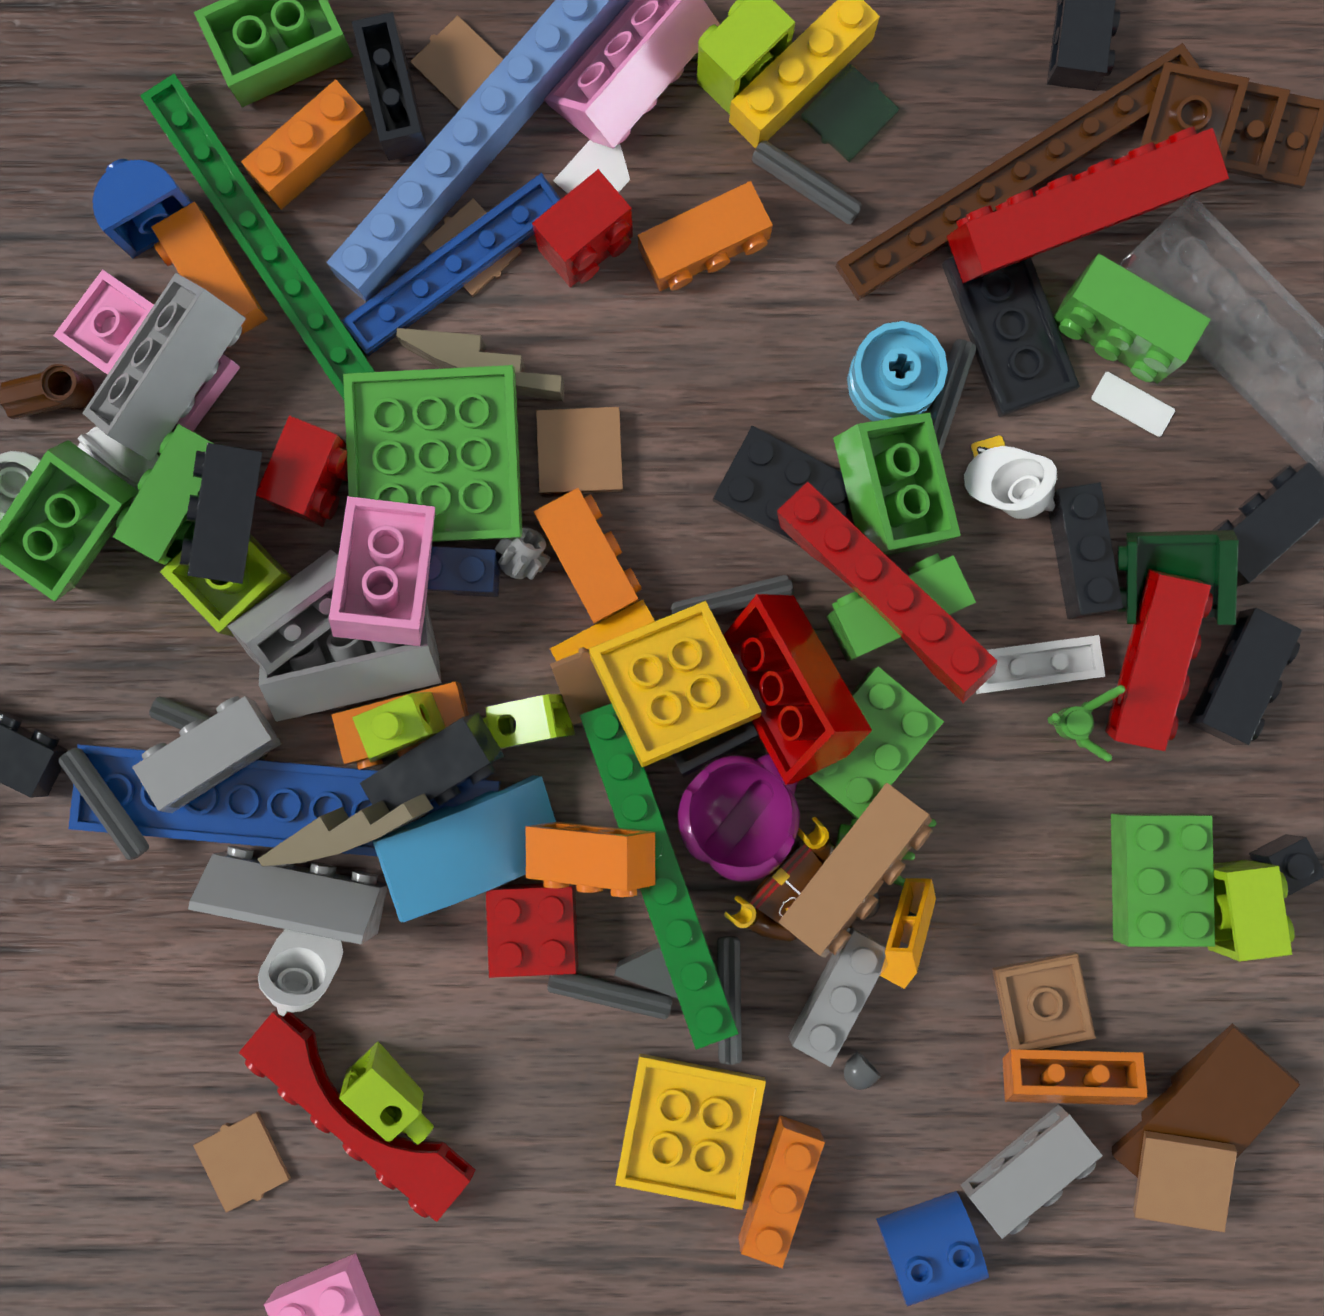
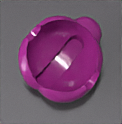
M769 754L757 759L746 756H729L713 761L688 785L679 804L678 827L687 851L695 859L708 863L714 871L729 880L738 882L754 881L771 874L783 863L797 837L800 812L794 794L798 782L785 785Z

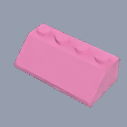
M630 0L544 100L552 109L592 142L614 149L616 145L627 139L631 128L640 117L653 109L657 103V98L666 87L682 75L686 64L698 53V41L702 34L711 25L716 24L719 26L720 24L704 0Z

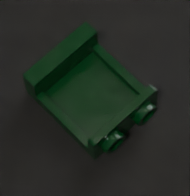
M1234 530L1126 533V546H1118V571H1126V587H1119L1123 608L1119 609L1118 612H1126L1127 624H1136L1137 610L1148 569L1197 579L1210 584L1213 603L1207 617H1215L1217 625H1236L1239 540Z

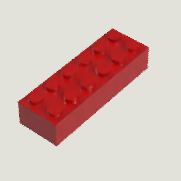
M1195 126L1184 129L1169 136L1167 140L1154 144V142L1145 144L1129 151L1128 155L1116 160L1109 158L1088 167V170L1074 177L1071 173L1047 183V186L1036 190V196L1033 195L1032 189L1016 194L1006 199V202L995 206L997 210L993 212L992 206L988 205L966 214L965 218L956 221L958 228L947 235L962 282L966 283L1140 216L1229 179L1214 129L1210 128L1200 133H1196Z

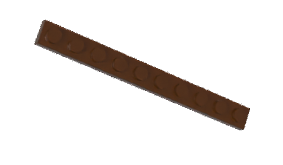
M1181 43L839 260L835 267L857 301L949 243L947 235L958 228L956 221L965 218L966 214L988 205L992 206L993 212L997 211L995 206L1006 202V199L1026 190L1037 188L1147 118L1150 114L1165 61L1200 68L1186 46Z

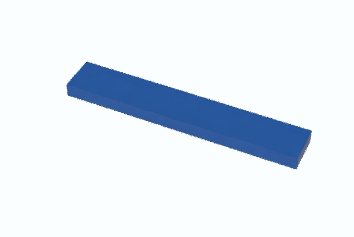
M540 173L341 321L364 352L370 356L396 337L397 328L407 329L461 289L466 283L534 235L532 222L556 204L560 197L544 175Z

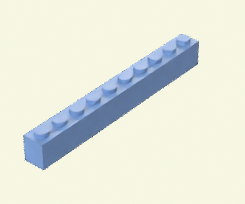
M555 0L326 262L335 276L365 302L374 297L542 105L546 96L630 0Z

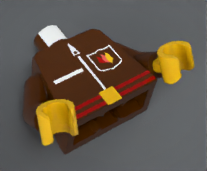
M816 817L811 818L816 824L814 831L810 834H804L799 828L797 835L802 840H799L791 849L783 863L771 874L767 875L747 897L748 901L741 896H735L734 899L741 904L740 911L735 915H730L726 911L724 913V916L739 928H748L766 938L787 942L797 939L795 935L779 923V920L836 848L829 838L828 830Z

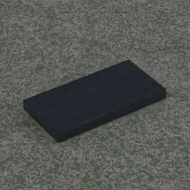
M954 257L944 260L942 267L969 339L976 345L975 355L999 417L1075 391L1080 387L1032 258L1025 259L966 283L962 282Z

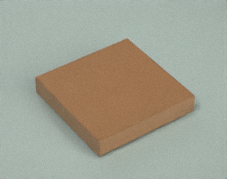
M619 407L536 410L540 495L567 494L576 488H579L581 493L623 492Z
M1071 952L992 968L1009 1051L1011 1049L1039 1050L1096 1038L1078 953Z
M1144 1131L1133 1207L1134 1217L1225 1233L1237 1156L1235 1145Z

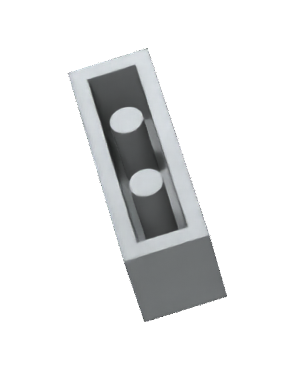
M332 550L326 552L227 626L247 654L268 675L331 628L329 614L338 555Z
M239 696L232 697L221 703L216 708L218 713L204 722L202 719L189 723L179 731V738L167 745L165 743L157 744L142 754L143 760L132 766L158 811L175 812L282 744L256 701L246 696L241 699Z
M853 927L849 931L851 938L836 956L832 953L788 1036L794 1048L829 1067L832 1066L877 982L886 956V945Z
M1058 1104L963 1182L961 1187L1003 1239L1008 1234L1012 1235L1020 1232L1028 1224L1029 1216L1041 1206L1048 1207L1055 1203L1062 1196V1189L1075 1178L1082 1179L1089 1175L1096 1167V1161L1103 1155L1071 1115Z

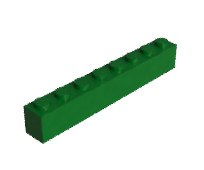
M612 703L580 715L618 827L655 832V885L641 888L640 891L695 1049L697 1050L738 1035L737 1026L645 767H641Z

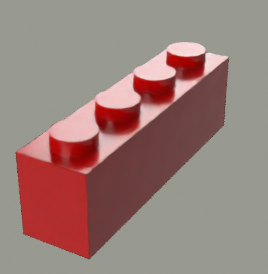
M1148 569L1136 614V624L1133 625L1117 685H1123L1125 692L1113 699L1105 732L1115 741L1166 751L1168 740L1172 741L1175 738L1178 729V717L1175 716L1179 701L1185 699L1190 685V678L1187 675L1191 659L1197 657L1201 647V635L1198 634L1202 618H1206L1209 615L1213 603L1210 584L1197 579Z

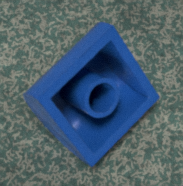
M118 159L109 164L106 172L98 181L93 195V211L100 228L132 259L159 242L151 228L153 225L193 203L163 168L145 160Z
M957 1191L876 1219L907 1307L989 1278L978 1239Z

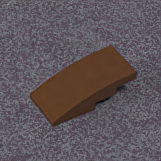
M1165 61L1140 146L1151 142L1157 144L1169 139V136L1195 126L1196 133L1213 128L1227 172L1302 189L1305 185L1324 125V100L1290 94L1289 89L1249 82L1250 78Z
M1232 1023L1171 1076L1172 1086L1141 1112L1142 1121L1112 1146V1156L1138 1178L1144 1131L1234 1144L1237 1150V1159L1276 1116L1300 1086V1083Z

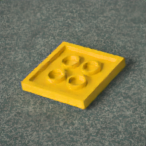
M706 601L589 648L591 661L642 768L757 719L761 715L762 711Z
M640 1053L615 1186L742 1210L765 1089V1077Z

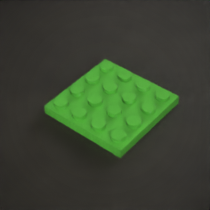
M513 365L343 374L349 497L434 506L435 519L432 542L522 538L516 375Z

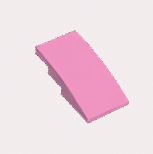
M102 269L53 336L108 375L154 304ZM222 354L218 360L219 366L211 380L202 384L194 396L195 403L193 408L185 417L180 418L176 424H180L193 432L240 369V366Z

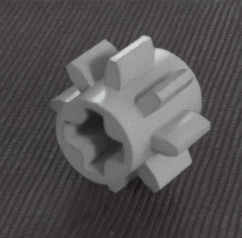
M522 528V538L500 539L495 547L497 552L503 554L498 561L501 569L508 576L515 579H523L527 576L532 580L537 572H542L550 560L548 555L542 553L547 546L545 539L540 533L531 528Z

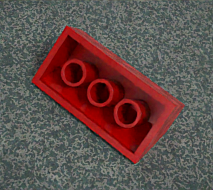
M756 594L723 636L762 711L760 717L752 720V723L785 785H790L846 758L870 734L872 729L794 595Z

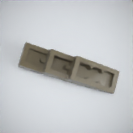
M397 328L396 337L404 348L441 369L513 365L515 367L517 395L563 402L565 385L562 375L525 372V364L521 355L485 352L486 345L481 335Z
M425 794L404 802L391 812L383 800L360 810L350 818L343 807H340L318 817L258 858L261 866L303 863L340 854L402 827L430 811L433 807Z

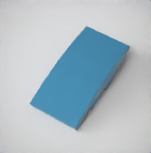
M532 775L499 792H485L456 807L445 806L373 840L400 922H406L446 908L526 874L525 826L556 822L542 776Z

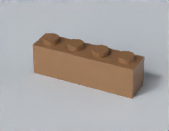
M886 783L779 920V923L819 956L826 958L830 952L836 956L851 938V934L847 930L854 920L858 917L863 921L879 900L874 896L884 882L890 886L901 874L906 866L901 860L912 847L917 851L928 839L933 831L928 827L932 821L930 815L890 784Z

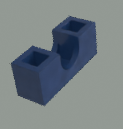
M432 547L427 591L449 592L462 596L498 597L500 565L498 561L501 556L496 550Z

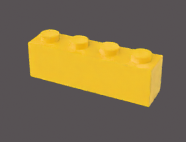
M837 0L731 101L729 123L755 149L761 141H768L873 40L880 16L864 0Z

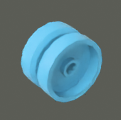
M905 321L885 323L866 336L851 361L847 377L849 396L857 410L871 421L923 414L944 387L948 371L945 351L936 336L921 325ZM896 372L900 374L901 379L895 377Z

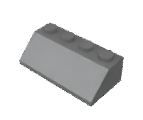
M175 273L83 411V414L107 436L152 461L156 453H160V445L165 436L172 431L178 420L185 417L193 408L195 403L194 396L202 384L211 380L219 366L218 360L226 348L234 345L242 333L241 325L246 318L204 288Z
M427 600L420 646L333 637L330 628L268 675L261 667L259 669V687L276 722L441 683L439 653Z
M228 846L227 852L223 851L212 854L188 907V910L363 944L378 934L388 886L385 883L377 882L378 875L363 871H353L352 877L335 874L337 867L323 863L312 862L310 868L294 864L261 866L258 858L253 857L254 850L239 846Z

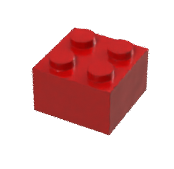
M599 169L532 222L539 252L570 288L578 281L583 284L590 280L598 272L599 264L610 255L614 258L622 254L631 244V238L633 237L631 207Z
M289 415L258 487L256 496L281 511L323 527L326 519L331 520L337 511L340 498L336 495L342 481H348L346 443L337 434Z
M544 883L500 885L486 891L489 978L576 974L579 965L576 890L574 884H570L566 888H546Z

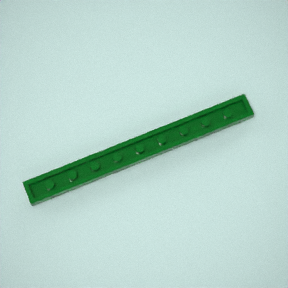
M175 73L141 94L140 97L344 400L343 374L375 372V370Z

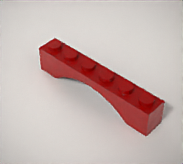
M809 482L803 485L777 510L780 527L804 551L841 578L886 620L922 660L930 672L962 703L995 673L998 661Z
M277 1009L273 1011L238 1052L246 1059L245 1065L252 1073L261 1078L266 1076L278 1086L277 1092L286 1102L294 1106L299 1104L311 1114L310 1120L319 1130L327 1134L332 1132L343 1142V1149L349 1156L361 1162L364 1160L376 1170L375 1175L377 1179L387 1188L392 1190L397 1188L408 1197L410 1207L424 1218L430 1216L437 1222L470 1183L476 1169L444 1142H421L415 1145L410 1139L396 1136L390 1142L385 1141L339 1099L340 1094L327 1076L319 1055L315 1032L293 1013L287 1012L283 1017L278 1014Z

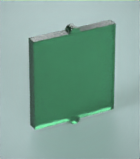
M849 64L801 114V118L822 137L821 142L823 144L829 143L848 162H851L898 113L899 108L878 89L879 84L877 82L871 83L853 65Z

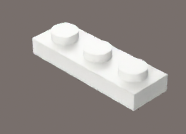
M1099 635L987 650L998 662L995 673L976 691V694L1105 677Z

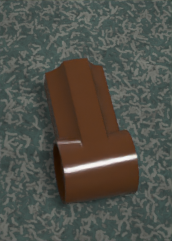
M53 364L48 366L42 373L1 382L0 405L6 411L7 416L14 420L65 407L81 409L86 407L94 396L92 381L86 375L64 364ZM72 379L71 389L63 395L64 384Z

